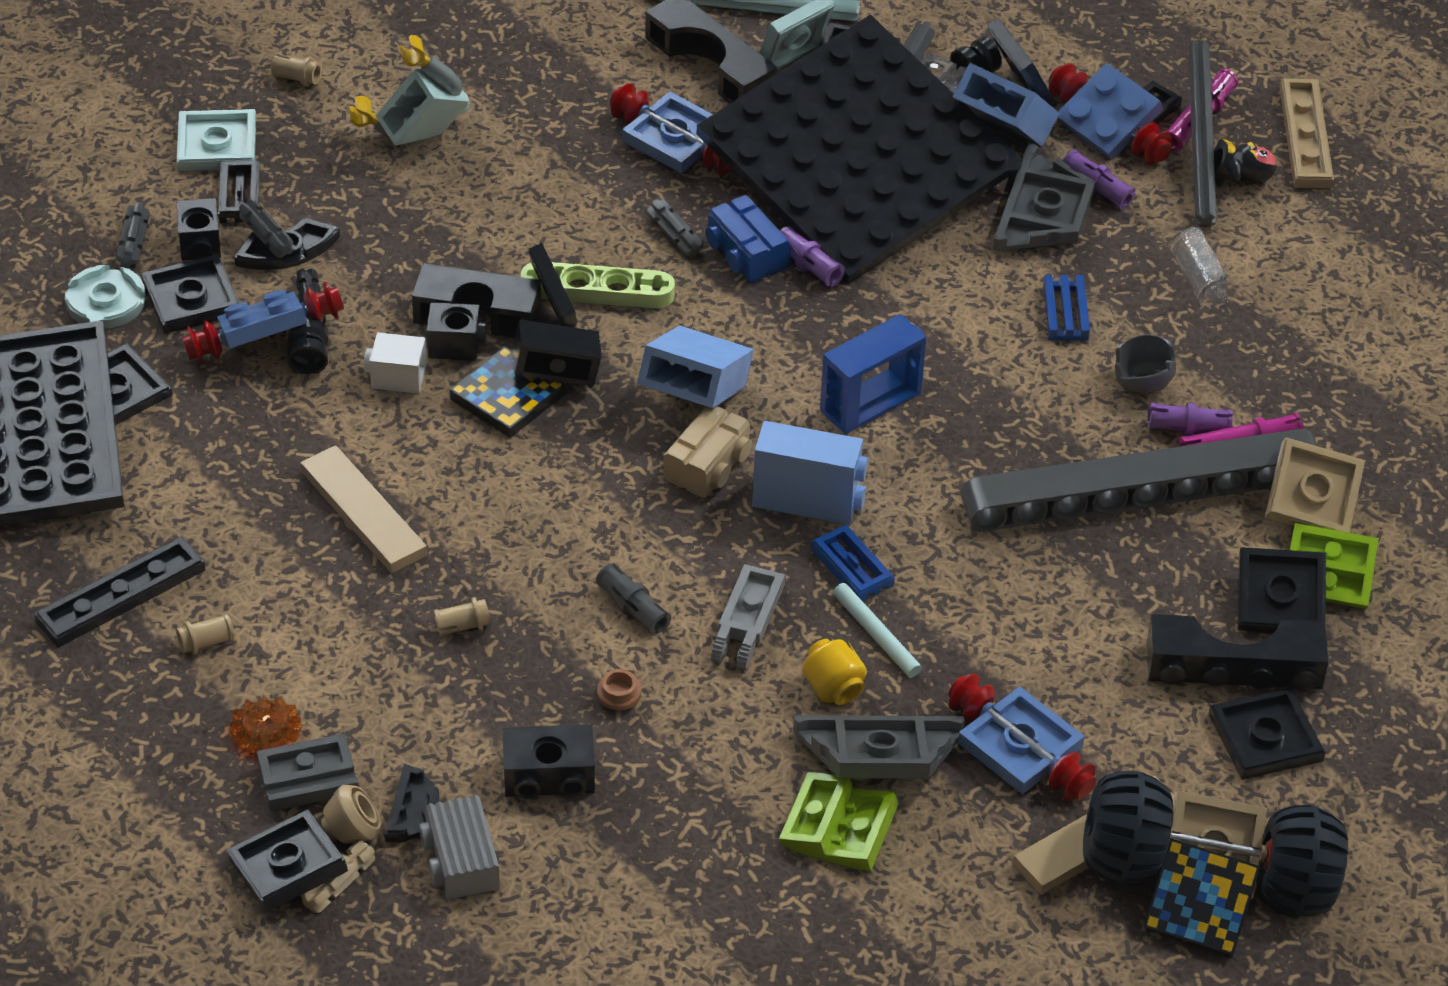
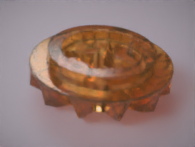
M263 694L260 701L256 702L246 699L243 708L233 710L232 722L229 724L234 743L240 749L257 755L256 751L294 744L301 733V718L298 715L296 706L287 705L282 696L275 700H268ZM272 716L273 724H266L258 731L257 721L264 722Z

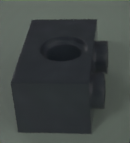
M592 724L502 728L505 797L518 796L528 799L537 795L560 794L574 797L583 793H595Z

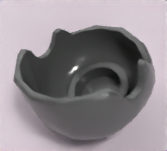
M1145 334L1132 337L1116 348V378L1118 383L1129 392L1151 394L1163 390L1175 376L1176 360L1174 347L1170 341L1162 336Z

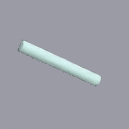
M846 583L839 584L833 591V595L909 678L920 674L922 666Z

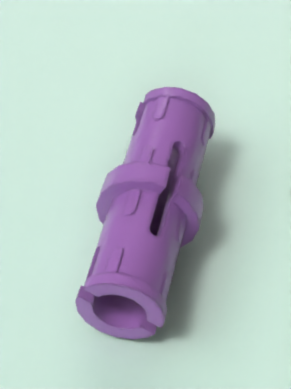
M1075 149L1065 156L1063 162L1068 164L1072 170L1081 172L1095 181L1094 194H1100L1121 210L1132 203L1136 195V189L1112 175L1111 169L1103 164L1097 165Z
M787 226L780 230L790 242V257L795 260V264L799 269L804 272L810 271L827 286L833 287L841 281L844 276V266L821 251L820 244L815 241L806 240L792 227L789 228Z
M1150 403L1147 412V421L1150 422H1147V428L1183 431L1184 435L1192 436L1194 432L1207 433L1232 427L1233 412L1232 410L1199 408L1194 403H1186V406Z

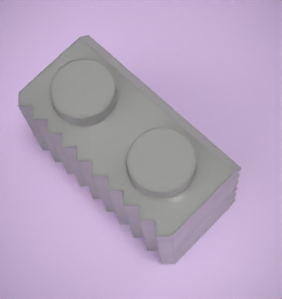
M474 794L471 798L465 796L462 800L456 798L454 801L447 800L444 803L439 801L435 805L429 803L426 806V823L419 824V830L424 851L433 850L434 858L429 859V870L433 886L442 885L445 900L499 890V864L480 797Z

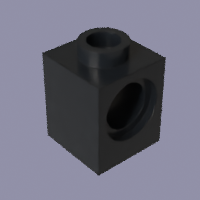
M216 198L176 201L181 260H196L216 254L221 258Z
M431 303L427 325L428 358L476 361L478 346H486L487 322H480L479 305Z

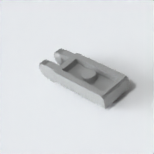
M744 564L719 621L718 634L711 652V661L721 664L727 654L731 638L743 641L736 658L737 668L748 669L756 645L759 646L785 586V574Z

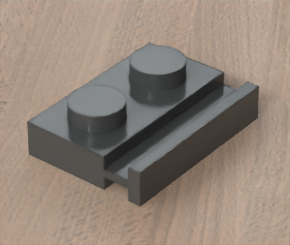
M345 733L256 751L270 812L330 800L342 785L359 787Z

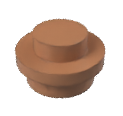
M614 669L607 672L599 682L597 696L601 704L609 709L627 710L639 702L641 698V685L630 671Z

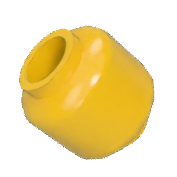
M822 639L809 648L807 652L808 657L803 663L802 673L822 702H835L836 705H844L862 693L865 688L864 682L867 677V669L848 641Z

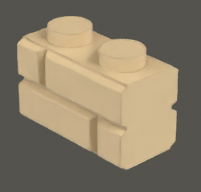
M706 406L664 454L663 478L703 498L707 497L715 486L718 488L723 487L729 478L731 467L736 461L744 462L751 451L752 440L749 439L750 423L747 419L732 412L728 414L721 407L715 406L711 408Z

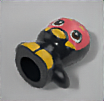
M1220 139L1214 149L1215 184L1219 187L1230 178H1234L1236 181L1243 178L1250 182L1263 183L1268 181L1276 170L1275 156L1263 147L1254 146L1252 142L1241 144L1237 147L1226 139Z

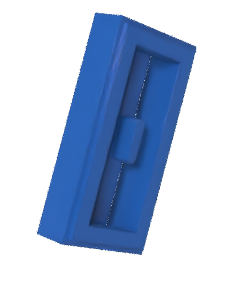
M1044 275L1043 288L1049 340H1089L1090 327L1084 275H1076L1075 281H1069L1068 275H1060L1059 281H1053L1052 275ZM1054 291H1061L1065 330H1058ZM1070 291H1075L1079 331L1074 330Z
M846 524L811 541V551L841 583H846L862 601H865L870 593L875 596L880 593L881 588L889 589L894 586L895 577ZM841 539L876 578L872 579L861 568L855 556L851 552H847L837 540Z

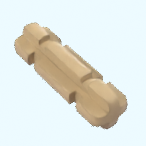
M358 840L346 850L348 855L342 854L348 871L302 894V904L313 913H320L331 903L330 897L335 899L360 875L359 869L365 871L375 861V851L371 845H367L363 840Z

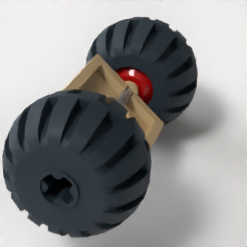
M1118 771L1101 778L1094 788L1084 828L1083 858L1088 868L1103 879L1120 885L1138 884L1152 879L1160 871L1170 839L1172 838L1260 866L1255 883L1260 899L1275 911L1297 918L1299 916H1315L1326 913L1336 903L1347 867L1348 835L1345 826L1330 812L1314 805H1292L1279 809L1273 813L1265 826L1267 808L1179 790L1174 793V799H1172L1169 789L1158 779L1139 771ZM1254 887V890H1253L1251 899L1254 897L1255 887Z

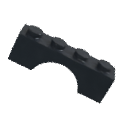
M665 0L645 11V38L669 57L682 54L706 57L719 65L718 95L729 103L734 102L778 73V67L771 60L766 59L750 47L746 41L741 40L725 28L722 23L713 19L690 0Z
M1151 614L1147 636L1148 681H1163L1168 684L1180 682L1207 683L1211 686H1221L1224 684L1250 685L1254 688L1270 686L1291 687L1298 690L1323 689L1328 667L1325 622L1281 620L1277 630L1267 639L1253 644L1239 645L1227 643L1211 636L1200 626L1195 616Z

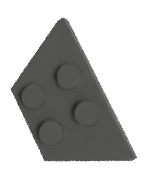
M1028 143L1021 169L1018 170L994 238L993 250L1006 251L1077 243L1094 194L1095 181L1081 172L1072 170L1068 164L1058 158L1053 163L1038 155V146Z
M794 715L793 733L839 778H850L856 781H866L871 778H895L900 781H912L914 779H929L957 744L959 732L964 729V716Z

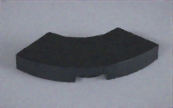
M303 218L294 227L284 230L293 240L292 246L294 250L283 258L276 257L269 250V247L254 232H251L234 257L235 266L254 270H274L305 263L324 253L340 237V227Z

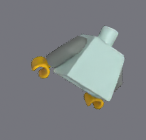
M416 35L409 36L410 45L413 50H407L402 45L399 47L403 62L408 66L421 65V69H415L377 114L372 112L371 100L365 96H357L355 98V107H349L350 120L353 125L364 127L372 124L374 125V130L388 136L394 145L423 140L442 134L459 114L465 113L468 110L470 104L467 94L463 91L461 79L451 68L434 55L429 57L425 55L422 40Z

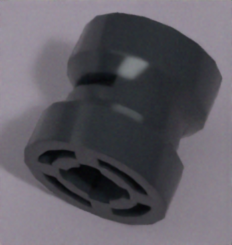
M983 36L971 42L970 47L962 46L951 52V69L955 77L960 81L969 63L993 73L999 70L1002 65L1000 50L992 39Z
M306 318L308 323L289 329L288 344L290 346L288 348L287 362L289 367L296 373L317 374L323 371L328 364L327 345L329 330L323 322L314 318Z

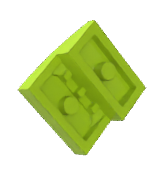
M1295 523L1290 550L1326 552V602L1368 609L1379 538Z
M808 772L781 832L779 841L781 845L801 854L852 869L872 871L899 805L896 794L892 791L853 788L850 778H839L835 774Z

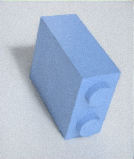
M969 63L953 95L955 100L966 105L979 118L1041 147L1044 145L1060 114L1035 92L972 63Z
M679 325L645 346L637 384L714 408L745 387L754 349Z
M764 421L754 454L752 507L850 525L854 511H862L866 496V486L860 485V482L865 481L869 461L868 457L862 456L863 439Z

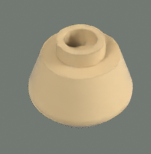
M342 785L337 789L323 809L324 817L321 820L323 829L329 838L333 841L339 840L346 845L353 844L358 840H363L364 842L376 838L381 824L378 811L372 800L361 788L353 785Z

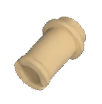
M277 53V56H274L272 60L271 74L276 78L281 77L300 81L303 86L309 87L311 84L316 85L320 81L322 65L320 62H316L313 57H307L304 60Z
M473 597L470 603L434 610L440 637L473 628L483 631V626L491 624L485 599L477 601L476 597Z
M228 614L194 624L185 621L183 622V627L176 628V637L181 652H191L192 655L198 654V649L225 641H233L235 638L232 622Z

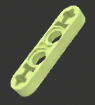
M552 262L571 302L664 308L669 306L675 298V281L666 272ZM531 263L523 267L521 277L538 279ZM574 280H582L588 283L586 286L578 288L569 285ZM620 283L626 285L627 288L615 291L609 289L608 286ZM541 285V299L548 300ZM635 286H640V290H635ZM654 288H661L660 291H654Z

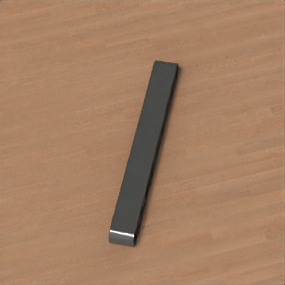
M1297 429L984 475L967 481L962 486L960 494L971 526L976 531L984 532L1270 489L1273 483L1281 443L1285 437L1318 446L1310 431Z

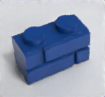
M744 195L731 200L729 205L724 203L710 210L708 213V227L705 230L707 241L713 249L719 248L723 252L733 272H741L752 283L767 277L768 274L772 275L784 270L789 266L790 242L749 197Z

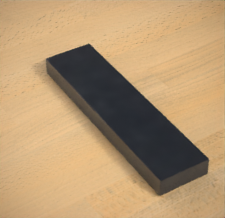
M181 536L35 612V622L59 648L206 570L205 561Z

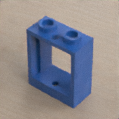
M899 314L824 353L820 411L844 434H847L921 394L926 336L922 330ZM889 361L887 370L861 383L863 374Z

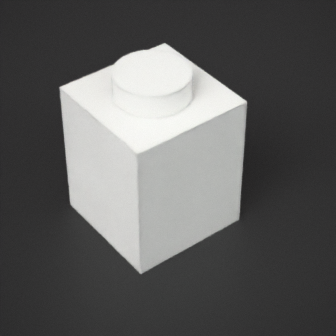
M377 332L373 349L367 348L364 357V372L370 373L371 388L420 393L427 366L425 337Z

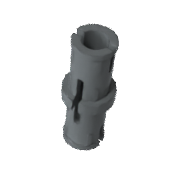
M609 563L599 571L596 577L597 585L618 602V608L625 615L630 613L651 635L658 634L669 626L671 614L649 596V590L642 583L633 582L615 563L613 565Z

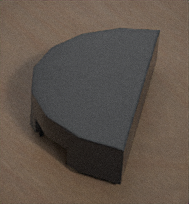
M407 764L403 766L385 830V842H405L419 837V824L426 823V806L429 803L435 805L440 800L438 788L425 777L424 771L420 768Z

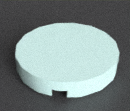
M99 265L85 269L71 279L68 284L69 289L65 292L66 309L71 318L78 323L103 320L105 328H114L127 324L136 318L145 306V286L141 278L130 269L120 267V271L110 270L109 265Z

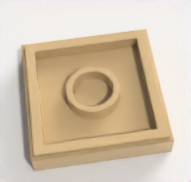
M1285 437L1280 447L1265 518L1292 526L1298 523L1350 533L1365 460Z

